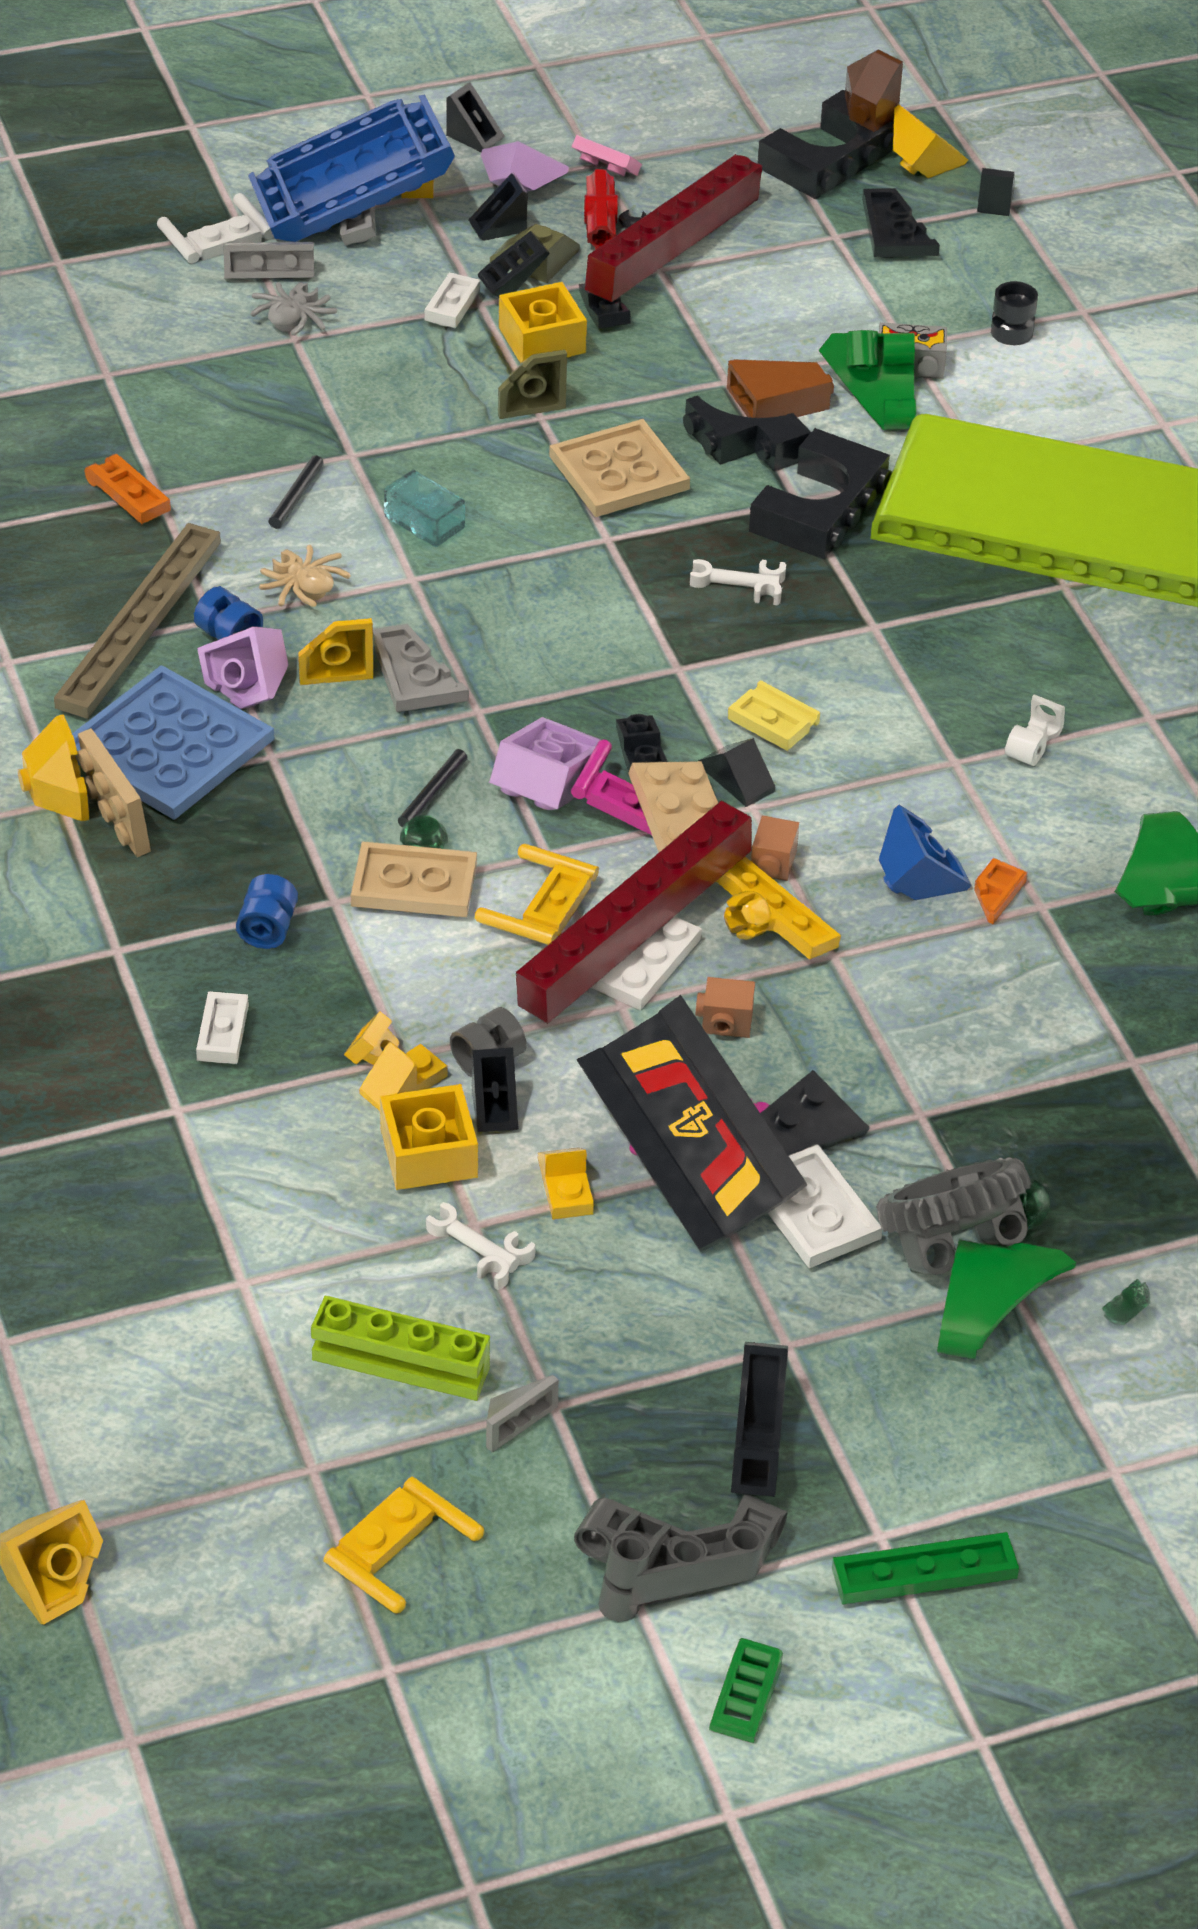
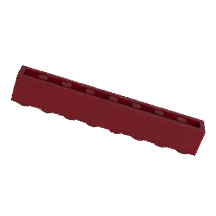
M735 154L588 255L585 290L613 302L746 209L759 198L762 165L751 161L746 156Z
M722 800L516 971L518 1006L545 1023H550L752 851V817Z

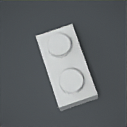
M449 272L424 310L425 321L456 328L479 294L480 280Z
M208 992L196 1048L197 1061L238 1063L249 1007L248 995Z

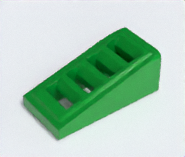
M745 1638L739 1639L710 1722L709 1730L754 1743L781 1673L782 1650ZM743 1677L760 1682L762 1686L740 1680L739 1678ZM735 1694L755 1700L756 1704L732 1696ZM727 1709L751 1716V1719L747 1721L727 1715Z

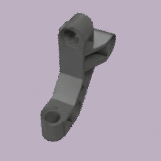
M746 1494L742 1498L731 1523L687 1532L614 1500L599 1498L594 1501L576 1530L574 1542L587 1556L606 1563L598 1602L599 1610L610 1620L621 1622L633 1619L643 1603L753 1579L761 1569L770 1550L775 1547L783 1531L788 1512Z

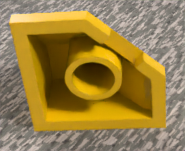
M900 104L894 108L893 151L903 158L899 164L911 174L915 175L919 171L927 178H931L967 163L968 159L912 113Z
M372 618L334 621L299 651L300 685L373 679Z
M64 714L58 715L22 752L23 769H18L20 786L23 792L29 791L35 806L79 821L89 820L88 796L84 777H81L78 761L75 756L78 754L75 740Z
M79 1500L29 1518L0 1534V1566L7 1581L40 1624H46L82 1604L89 1586L86 1584L94 1558L98 1559L103 1539L85 1500Z

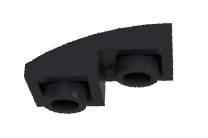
M585 283L579 284V291L585 307L599 329L631 324L630 310L621 302V296L611 302L586 291Z
M633 714L628 718L616 719L617 733L628 772L632 763L668 762L661 748L660 731L653 715Z

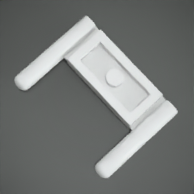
M237 193L233 198V202L244 215L188 232L185 238L167 217H161L157 221L158 228L190 264L196 263L199 258L204 261L223 255L224 243H261V238L263 237L267 240L274 237L267 220L242 193Z

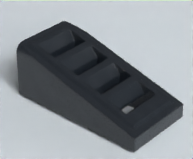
M530 231L486 265L477 276L487 289L499 298V295L516 292L549 256L550 252L538 237ZM529 248L534 251V254L531 256L526 252ZM520 258L523 260L521 264L517 262Z

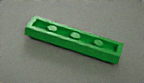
M1008 1532L833 1557L832 1572L842 1605L1018 1579L1019 1566Z

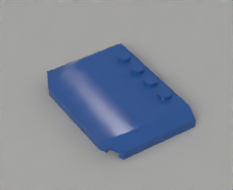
M425 94L419 95L421 102L404 105L402 99H397L385 103L274 154L266 160L269 167L258 176L251 172L248 177L274 238L297 242L314 233L325 232L336 223L345 219L355 218L371 207L386 204L393 197L406 191L417 190L422 184L444 175L455 155Z

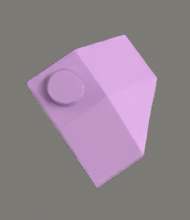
M519 141L482 149L481 158L490 182L500 186L513 173L517 176L526 192L533 191L567 174L569 170L568 166Z
M251 627L197 648L204 684L214 691L223 693L231 699V703L240 709H246L273 699L289 665L281 629Z

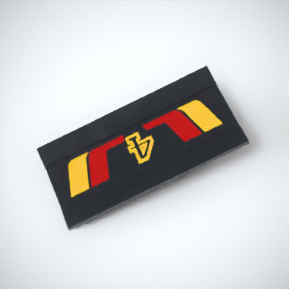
M681 995L659 1010L657 1014L606 1046L576 1059L700 1252L726 1240L785 1203L807 1186L806 1181Z

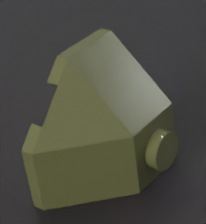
M534 224L508 239L490 257L491 262L531 231L543 243L550 254L530 277L548 283L580 250V244L563 233L554 231L546 226ZM531 248L526 251L529 256L534 254ZM520 258L517 262L521 264L523 260Z
M566 350L533 354L510 374L498 387L499 419L566 409Z

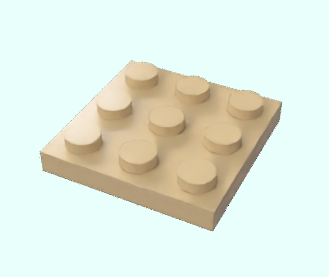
M644 419L550 445L549 457L595 517L690 490V477Z

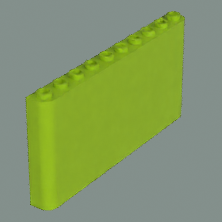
M920 414L912 420L872 522L870 539L1198 607V468L932 414Z

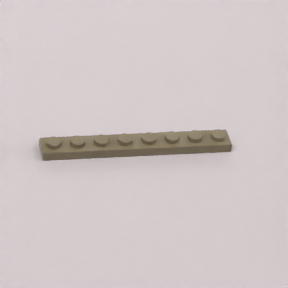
M191 523L186 524L55 695V709L89 719L220 545L219 531Z

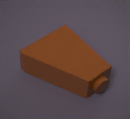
M740 359L728 361L727 389L747 417L769 418L790 413L800 417L830 409L831 394L834 393L833 380L817 362Z

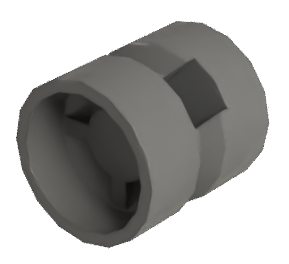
M497 1007L479 1017L477 1023H469L454 1031L450 1036V1047L460 1068L469 1077H472V1050L513 1047L515 1058L526 1050V1038L515 1016L509 1010Z

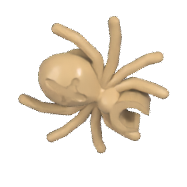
M307 545V554L303 563L301 557L285 549L281 552V563L272 559L273 571L266 568L260 570L261 574L278 581L260 584L259 589L270 590L285 585L278 601V605L282 607L285 604L289 590L293 587L294 593L302 602L311 607H316V600L323 598L327 592L332 590L334 581L330 573L338 574L346 579L351 577L349 572L341 568L322 565L329 561L340 559L342 557L341 553L330 554L311 563L313 547Z

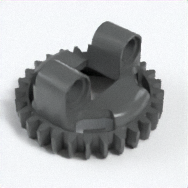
M1001 1157L996 1160L988 1159L980 1163L975 1162L966 1166L961 1165L951 1170L947 1169L944 1172L932 1174V1176L924 1179H918L914 1183L905 1184L903 1188L893 1190V1193L886 1194L884 1198L879 1200L876 1206L877 1216L883 1232L888 1231V1233L897 1231L910 1269L923 1274H944L950 1270L954 1263V1250L956 1248L951 1235L953 1231L976 1226L980 1238L988 1244L1010 1246L1022 1242L1027 1233V1219L1019 1194L1025 1193V1190L1030 1188L1031 1182L1021 1160L1011 1157L1006 1159ZM1004 1217L1007 1228L1002 1236L999 1231V1224ZM932 1245L935 1257L929 1265L926 1254Z

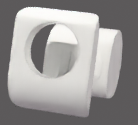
M1033 695L1027 728L1019 725L1014 726L1005 746V755L1035 766L1044 754L1046 742L1060 735L1064 725L1065 707ZM1040 705L1051 708L1056 716L1045 713Z

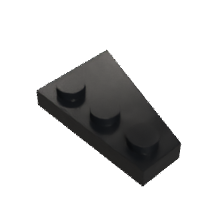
M896 188L863 189L862 201L874 257L939 256V243L936 239L928 237L927 228L922 222L917 223L912 216L911 207Z
M814 1070L760 1113L788 1156L817 1144L824 1150L833 1147L836 1142L852 1137V1139L864 1136L870 1129Z

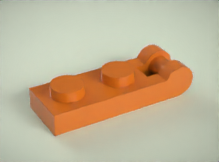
M118 454L107 457L105 463L100 465L94 463L84 470L86 479L91 486L100 487L141 524L171 511L170 499Z

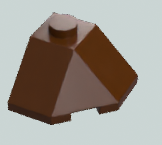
M878 49L847 66L845 98L850 120L875 132L894 119V108L900 102L903 61Z

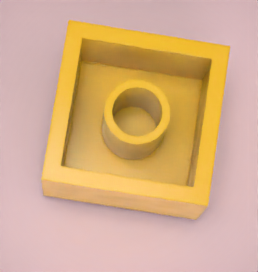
M563 282L499 295V329L520 364L533 354L566 350L567 358L586 353L587 319Z
M461 1084L380 1096V1130L396 1190L478 1178V1142Z

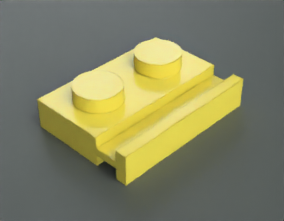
M760 680L754 690H748L728 708V719L788 751L810 732L812 725L817 726L819 724L820 712Z

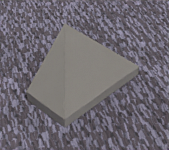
M554 1375L491 1398L487 1415L486 1448L494 1452L558 1407L559 1380Z

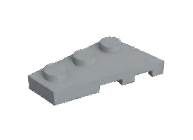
M408 624L373 629V646L396 712L469 701V689L462 682L457 683L451 677V670L444 663L439 664L433 658L431 649Z

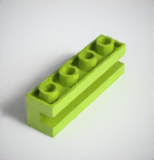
M326 1295L311 1325V1338L316 1339L311 1349L313 1361L474 1401L478 1400L490 1370V1335Z

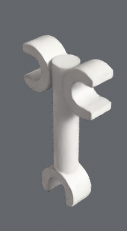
M697 559L693 561L690 586L703 588L712 582L754 588L755 603H759L763 595H771L774 598L773 605H779L782 592L780 583L785 580L786 564L785 562H780L777 570H770L766 567L767 560H762L759 564V574L712 568L708 561Z
M443 1202L440 1205V1217L445 1220H437L430 1215L426 1218V1229L431 1235L436 1237L451 1235L484 1256L477 1265V1277L482 1279L486 1274L496 1272L494 1288L497 1290L504 1288L508 1284L509 1272L513 1273L518 1266L529 1264L534 1260L535 1244L533 1242L523 1249H517L518 1233L514 1231L505 1237L503 1249L458 1221L456 1209L448 1203Z

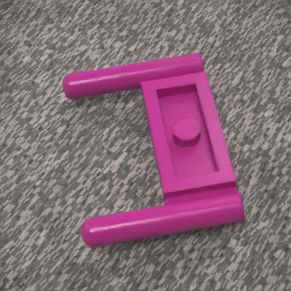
M600 740L572 787L571 794L577 799H588L587 804L652 835L633 785L603 770L602 774L599 773L612 749V745L608 740Z

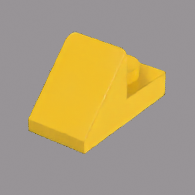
M390 1042L359 1088V1094L380 1111V1096L429 1089L448 1077V1066L422 1044L404 1053Z
M577 1147L538 1152L537 1158L552 1220L593 1215L594 1203L586 1174V1149Z

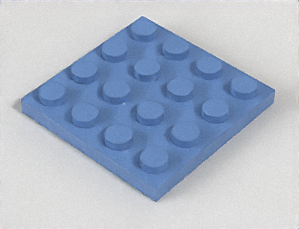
M162 665L72 733L77 751H79L81 748L78 733L92 728L140 796L141 801L173 820L178 818L275 740L273 727Z

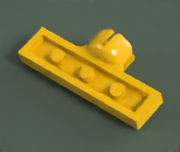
M747 857L740 860L716 881L733 895L726 902L729 907L725 909L724 919L730 932L736 933L739 939L750 940L762 935L766 931H774L809 960L839 947L841 935Z

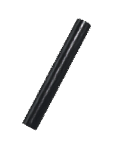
M314 455L308 461L269 518L268 522L271 527L279 529L323 466L324 461L321 457Z
M456 749L401 814L398 818V823L401 827L409 829L465 763L468 757L463 750Z

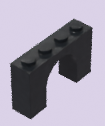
M841 90L822 102L820 129L840 139L845 144L818 146L810 144L779 128L759 140L758 164L762 165V171L811 198L817 199L893 151L894 119L875 132L850 120L845 90Z
M814 428L799 446L797 474L831 486L838 490L840 494L827 499H807L766 485L751 503L749 532L825 560L834 548L840 547L847 531L850 528L854 529L864 510H869L872 507L877 494L881 490L886 489L892 471L888 470L890 455Z

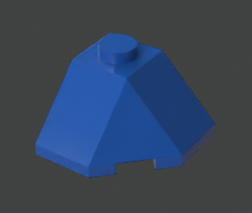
M900 804L893 809L878 859L885 872L883 880L894 893L899 894L902 892L913 900L967 891L972 885L959 859L949 848L945 851L941 844L930 835L933 830L923 819Z

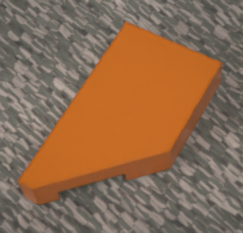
M995 858L990 861L975 880L974 888L987 921L991 924L995 923L1026 883L1028 873Z

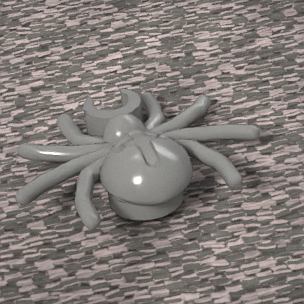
M280 282L276 283V289L281 297L265 293L252 294L253 299H264L271 302L255 308L251 312V316L255 317L260 312L269 309L268 318L277 329L291 332V335L294 336L304 328L308 317L319 326L320 330L325 329L322 320L314 313H337L336 308L320 307L328 302L331 297L330 295H325L318 300V288L308 293V283H298L290 291L289 296L283 290Z

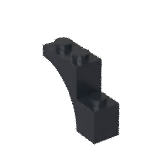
M698 395L686 399L685 415L683 416L685 430L690 435L692 434L702 445L705 452L711 454L720 465L756 453L758 458L764 461L774 472L798 463L799 446L811 433L794 413L769 418L744 417L721 411L706 403Z
M745 1342L731 1493L775 1497L788 1357L787 1345Z

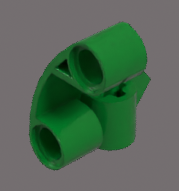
M874 330L832 333L818 351L882 430H909L912 420L916 417V399H914L915 333H878V331Z
M1178 811L1143 814L1140 818V829L1133 851L1114 892L1132 908H1142L1145 915H1160L1173 911L1178 906L1198 905V833L1196 829Z
M959 1239L947 1292L937 1353L975 1360L977 1350L983 1348L985 1341L998 1324L1022 1300L1045 1282L1074 1269L1076 1262L1062 1250L1025 1243H1015L1005 1248Z

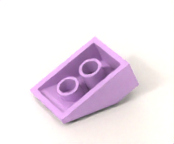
M541 717L501 740L489 783L501 787L500 790L507 795L514 797L524 796L535 801L534 804L542 809L558 810L574 798L571 794V789L600 739Z

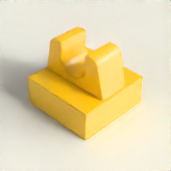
M379 1011L360 1030L344 1055L356 1065L362 1059L374 1065L383 1052L381 1047L385 1049L390 1042L397 1047L399 1045V1040L388 1029L392 1020Z

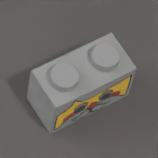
M880 322L879 333H915L914 377L944 379L947 327Z

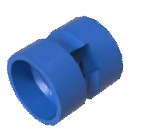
M218 586L208 590L200 598L195 608L194 622L204 632L220 640L251 627H263V615L248 603L241 601L238 596L226 588Z
M272 874L259 875L252 879L236 922V931L240 938L256 948L270 949L281 945L286 938L290 919L293 916L298 901V892L294 885L287 879Z

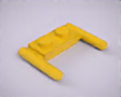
M524 843L518 848V856L520 858L553 869L523 913V919L521 920L480 907L475 912V920L479 923L549 945L562 933L591 888V882L595 881L598 876L599 867Z
M412 1476L406 1480L403 1488L398 1487L341 1538L336 1548H330L325 1554L323 1561L391 1612L398 1614L406 1607L405 1598L373 1575L433 1521V1516L437 1515L472 1541H479L483 1537L485 1530L481 1524Z

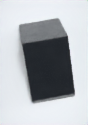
M469 82L446 98V136L482 152V149L491 147L505 136L475 88Z
M982 168L977 212L1009 216L1015 188V172Z
M511 173L468 219L478 237L483 241L519 234L527 229L528 193L517 176Z
M754 738L729 744L698 760L702 761L706 773L745 807L775 792V784Z
M513 1047L472 1050V1097L477 1132L519 1129Z

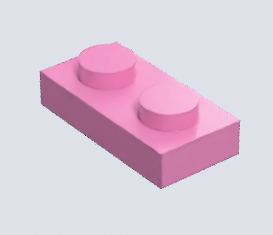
M576 135L572 144V148L581 153L579 159L594 166H597L599 161L608 164L607 170L622 177L625 176L626 172L637 176L642 166L640 162L629 155Z

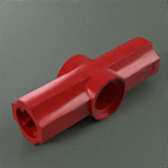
M596 169L591 175L586 176L584 224H587V242L592 244L595 249L616 236L615 224H617L618 196L615 195L614 177L603 169Z

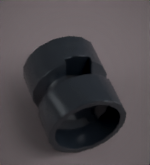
M1010 281L999 285L995 289L994 312L990 333L998 342L1015 346L1025 344L1033 338L1038 292L1034 287L1024 282Z

